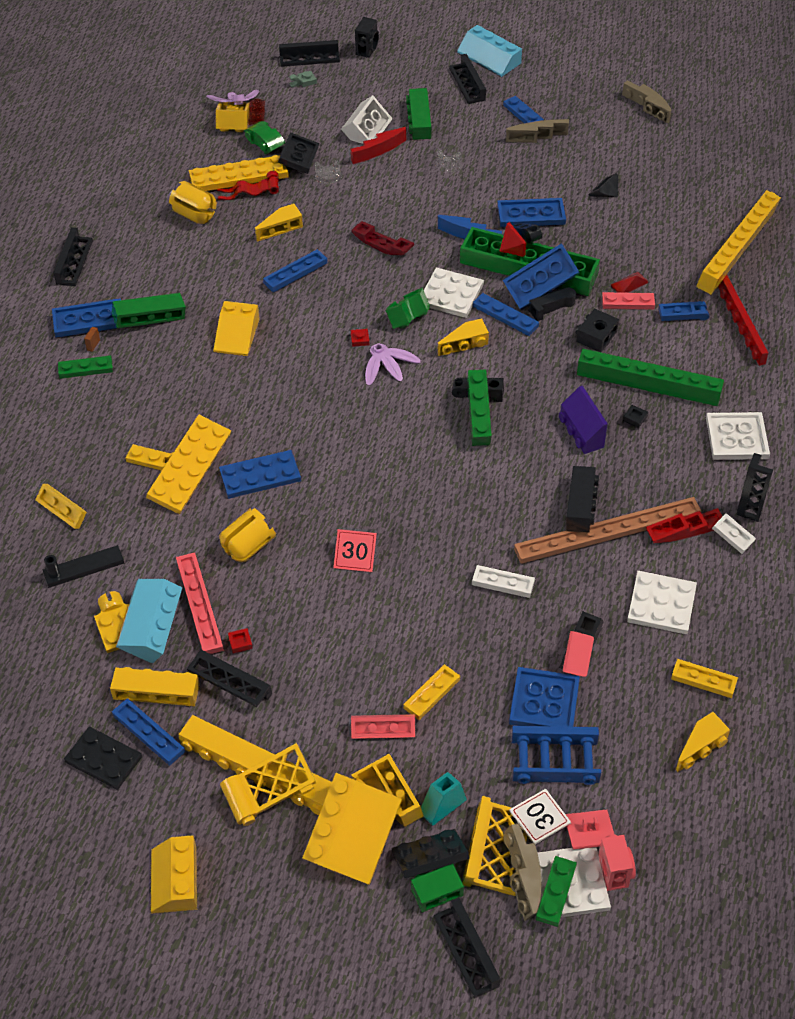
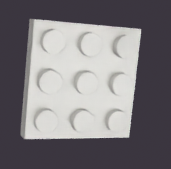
M436 268L424 292L431 309L467 318L473 302L484 285V280Z
M762 412L706 414L713 460L752 459L754 453L762 455L761 459H769L770 451Z
M637 571L627 622L688 634L697 582Z
M597 847L574 850L567 848L538 852L542 878L541 899L555 856L577 862L561 917L610 911L611 905Z

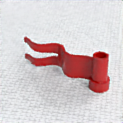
M269 171L266 174V179L256 184L240 180L230 189H217V191L224 193H233L235 191L231 196H218V200H233L241 192L257 196L269 190L271 194H277L279 192V174L276 171Z

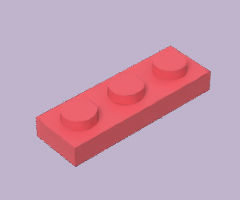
M602 292L603 309L654 310V293Z
M415 714L351 716V739L415 737Z

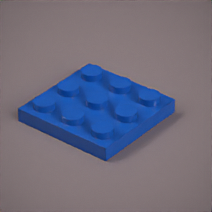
M518 667L509 724L517 726L573 727L580 676Z

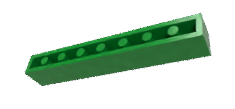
M582 349L577 368L578 376L718 406L724 383V379L587 349Z

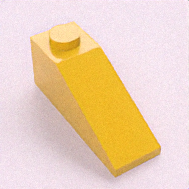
M291 204L279 208L256 226L257 242L302 228V214L296 205Z

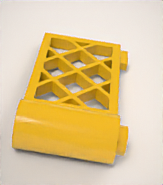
M296 743L239 775L226 778L220 783V786L237 823L248 826L255 822V817L259 813L300 791L302 794H305L314 789L313 784L316 783V780ZM294 751L298 755L295 766L285 763L288 754ZM272 763L280 764L276 776L266 773L268 765ZM284 766L294 769L291 780L280 778ZM298 770L306 772L309 780L302 784L294 782ZM253 773L261 775L257 787L249 785L246 777ZM264 777L275 779L271 791L261 788ZM279 781L289 783L287 792L283 794L275 793ZM259 791L270 794L267 803L261 806L257 802Z

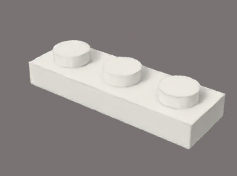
M477 565L472 585L530 598L535 578Z

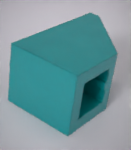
M449 772L430 785L421 806L423 817L432 826L467 800L461 783Z

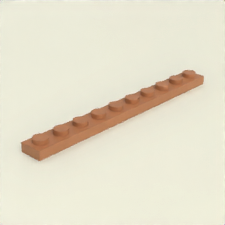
M691 497L594 523V525H590V533L563 531L514 544V550L522 564L646 531V526L680 513L683 516H687L694 512L702 511L695 498Z

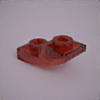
M250 100L249 125H254L260 121L265 122V100Z

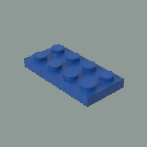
M562 198L497 200L500 227H506L509 222L512 225L517 223L535 224L538 226L566 225Z
M561 243L505 278L503 282L520 310L529 305V300L548 294L580 274Z
M121 298L52 308L55 337L88 333L92 327L98 328V331L117 328L112 316V301H119Z
M292 450L219 467L228 499L301 481Z

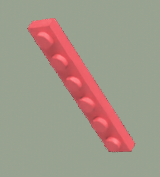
M191 553L176 557L202 650L209 654L224 651L196 554Z

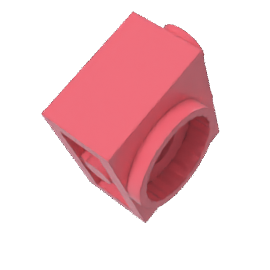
M608 835L601 839L598 854L606 889L610 891L628 888L630 880L636 877L632 851L627 847L624 835Z

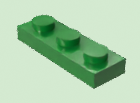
M112 356L58 362L59 378L112 373Z
M555 856L536 915L537 921L558 927L577 862Z

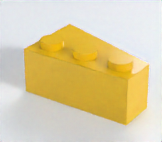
M390 754L351 775L356 781L401 798L402 802L395 819L404 827L424 816L418 801Z

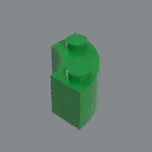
M260 121L244 130L245 136L251 144L259 146L264 154H267L286 143L275 128L271 129L267 122Z
M423 287L404 295V300L399 303L394 301L386 308L385 311L393 329L398 327L399 329L405 328L416 317H422L427 314L430 304Z

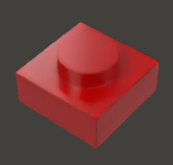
M368 329L351 330L352 347L370 345Z
M248 628L228 633L233 654L253 649Z

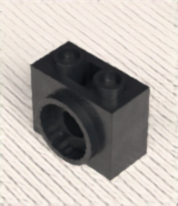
M363 17L355 29L356 55L370 58L373 51L377 48L379 31L377 30L376 19Z
M594 308L590 314L586 315L582 325H578L575 332L577 334L576 342L602 352L617 333L619 319Z

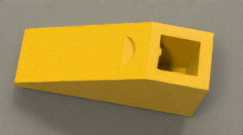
M482 318L465 322L439 341L438 356L488 345L489 332Z
M714 712L697 721L678 760L677 772L683 768L689 769L700 757L702 759L706 758L714 748H721L728 742L730 729Z

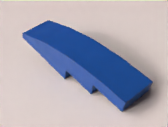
M438 214V229L462 239L466 238L471 227L502 234L500 230L486 229L487 224L471 223V218Z

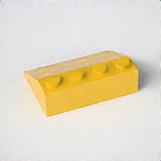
M335 773L302 858L370 885L402 799Z

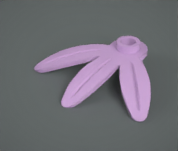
M253 90L245 97L244 94L236 95L233 92L228 93V99L207 95L206 97L218 102H234V105L243 104V101L256 97L259 90Z
M380 343L375 344L370 348L372 357L366 367V384L371 385L374 382L379 371L380 361H382L387 371L397 381H402L401 369L392 357L414 364L420 363L421 360L408 351L387 348L386 345Z

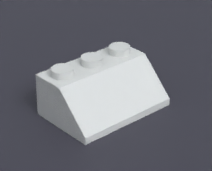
M372 95L360 103L341 130L350 140L363 144V141L375 139L377 133H382L393 118Z

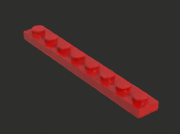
M726 275L718 285L720 296L725 300L727 310L731 311L733 321L739 327V333L744 336L745 344L752 352V358L757 361L759 366L766 365L768 351L728 275Z

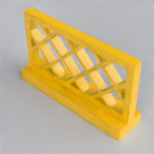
M482 796L476 812L468 851L469 859L466 861L462 880L463 886L471 887V885H476L516 896L512 888L504 886L500 881L504 876L514 874L515 868H509L504 858L510 855V852L508 851L501 855L495 845L502 841L504 842L503 831L499 825L508 822L510 826L514 824L512 821L514 817L509 811L511 807L490 802L491 798ZM492 810L501 812L504 819L496 822L491 815ZM495 828L501 838L492 842L487 833ZM523 830V836L527 842V834ZM491 848L497 858L488 862L483 853ZM500 862L506 871L497 876L491 865ZM486 868L493 877L489 881L478 879L479 873Z

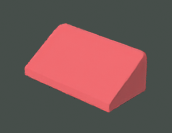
M570 631L563 672L581 677L587 676L594 642L593 636Z

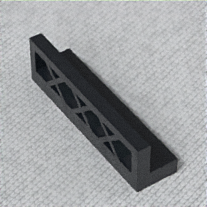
M338 40L279 44L281 67L340 62ZM283 59H290L291 61L283 62Z
M467 53L461 54V63L449 66L454 79L468 104L486 101V88ZM462 68L461 72L455 71V69ZM461 77H464V78H467V80L464 81V80H461L460 78H461ZM465 86L472 87V89H466ZM474 95L477 96V98L470 99L469 96Z
M71 227L53 274L56 285L76 286L93 242V238L80 237L78 228ZM79 242H86V243H87L86 245H84V246H82V247H80V246L78 245ZM80 252L83 254L78 258L74 257L75 254H78ZM74 264L78 265V267L73 270L69 268ZM70 275L74 277L73 281L65 280Z
M754 453L748 467L736 515L759 522L773 469L760 466L762 455ZM757 472L765 474L767 477L760 478ZM759 484L762 489L757 491L754 485ZM756 497L759 501L754 503L750 498ZM753 509L756 514L746 512V510Z
M203 650L198 652L187 668L188 672L197 674L199 678L255 707H258L263 698L268 700L272 695L271 687L266 682ZM199 663L200 666L206 669L199 671L195 667ZM212 673H216L224 678L216 680L213 678ZM229 682H233L241 687L234 689L230 687ZM249 690L258 696L256 699H253L247 695V691Z
M460 898L451 900L450 908L435 914L434 919L473 997L477 998L499 988L501 978ZM453 914L456 920L454 928L444 926L441 919ZM455 934L465 938L464 949L454 946L452 940ZM465 954L475 958L476 964L474 969L464 966L462 961ZM478 975L485 978L488 985L476 990L473 984L474 976Z

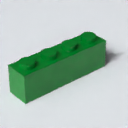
M427 88L409 89V95H406L407 114H409V134H412L413 140L431 139L432 127Z
M180 293L112 301V316L117 328L185 319L186 306Z
M486 369L468 370L467 387L472 446L490 445L492 434Z

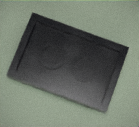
M290 132L278 163L308 174L320 143Z
M89 726L66 755L64 761L118 790L142 758V753Z
M455 829L444 830L432 836H424L419 840L401 843L392 848L393 856L404 878L469 859L468 850Z

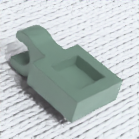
M305 71L297 74V76L294 74L289 76L291 81H293L289 83L292 88L299 85L306 87L317 84V78L312 71Z

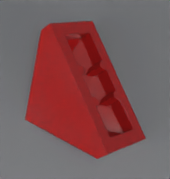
M509 222L506 225L500 252L523 257L526 255V242Z
M636 272L611 284V287L617 293H629L647 284L648 280L639 272Z

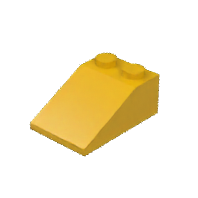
M219 102L216 108V129L224 132L229 131V129H235L236 132H244L248 128L250 102H243V104L234 105V102Z
M224 301L218 321L214 352L248 356L259 322L258 305Z

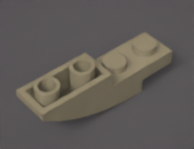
M628 80L623 84V96L644 106L643 111L666 123L670 122L671 108L661 95L645 84L639 87Z
M518 823L511 825L503 832V839L511 855V864L516 870L510 876V885L516 894L519 912L523 915L524 921H526L538 912L542 891V878L535 843L526 844L520 824Z

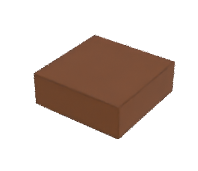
M92 327L84 338L88 351L93 352L100 341L98 328Z

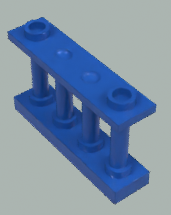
M513 726L512 743L519 745V768H513V781H518L521 784L529 782H575L593 785L599 783L601 769H593L592 746L597 745L599 728ZM528 744L540 745L541 768H528ZM550 744H560L562 746L563 768H550ZM570 745L583 746L584 769H571Z

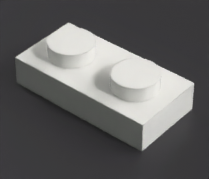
M725 514L712 528L741 554L756 539L728 514Z

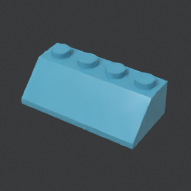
M479 25L467 31L457 50L459 54L467 53L470 60L501 77L520 65L522 60V48Z
M138 579L116 647L150 663H154L162 656L182 587L166 579Z

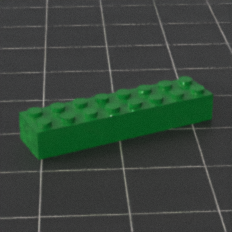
M471 227L460 248V263L510 276L554 247L526 242L525 256L500 252L504 235ZM567 251L580 274L557 288L563 289L568 287L574 289L577 294L589 296L598 276L600 259Z

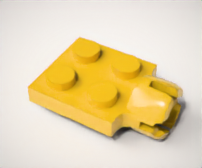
M116 591L110 592L111 601H108L106 593L99 597L98 604L101 613L94 616L107 653L119 649L116 645L129 604H125L120 593Z

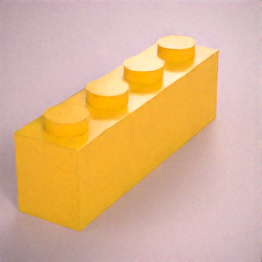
M129 667L115 668L110 690L113 699L126 700L128 698L130 701L195 706L199 690V680L197 674L190 672L174 673L172 671L139 670Z

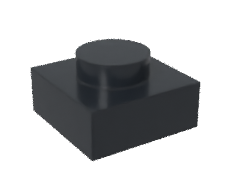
M631 405L623 416V421L640 428L648 416V411Z

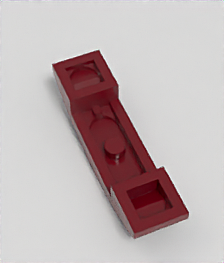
M363 221L352 229V233L358 239L385 254L404 255L414 246V242L402 237L394 240L375 232V226Z

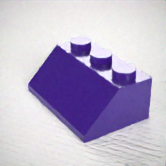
M579 386L561 404L559 419L567 426L569 435L574 437L577 448H581L583 453L587 454L604 448L608 424L584 387Z

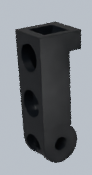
M527 223L513 225L527 243L542 239V232L538 225Z
M567 287L529 300L528 311L536 321L543 320V315L563 307L574 306L576 291Z
M460 377L454 379L451 392L454 397H468L467 378ZM487 378L489 398H495V401L503 402L504 378Z

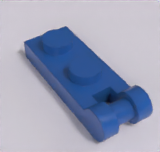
M704 301L659 304L658 307L661 321L708 320L710 317Z

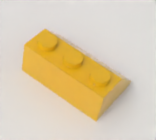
M194 835L171 837L151 849V914L197 910V856Z

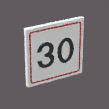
M546 789L509 809L515 820L535 845L571 824V821Z

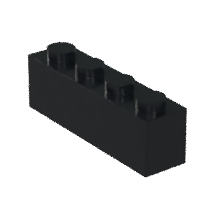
M573 466L566 516V531L590 533V525H594L595 513L592 512H596V500L593 499H597L598 488L595 486H599V475H596V467Z

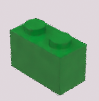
M453 864L435 869L427 874H418L411 880V890L422 913L464 896L463 883Z

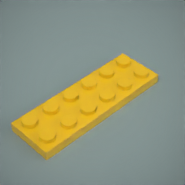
M280 155L189 170L191 183L205 191L233 187L240 180L247 181L250 184L258 183L266 179V174L269 171L278 172L279 179L289 177L287 167L278 163Z
M198 415L153 483L146 498L180 514L227 441L231 430Z

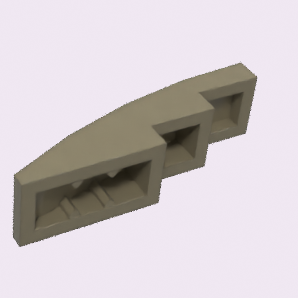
M569 119L535 121L506 128V142L537 143V139H552L553 135H568Z

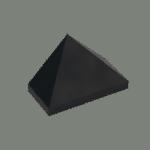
M617 173L602 180L588 195L591 197H617Z

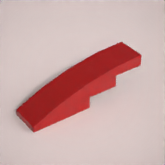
M406 127L377 133L375 139L363 141V146L350 149L352 164L380 156L405 142Z
M718 508L703 514L700 511L687 516H683L680 513L646 526V530L653 543L672 542L714 531L712 528L723 516Z

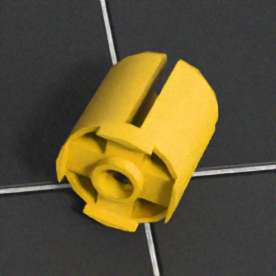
M179 182L181 185L178 186L176 191L172 190L169 198L172 211L198 224L209 222L215 214V211L212 209H216L217 206L213 194L189 182Z
M249 508L219 535L222 548L237 562L243 563L248 561L276 537L273 527L271 529L268 528L267 523L264 521L265 517L255 508L252 510Z

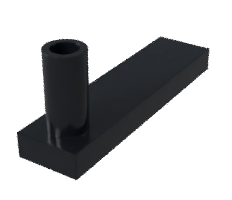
M116 545L61 564L57 563L54 555H48L44 559L46 568L42 570L48 588L125 563L119 546Z

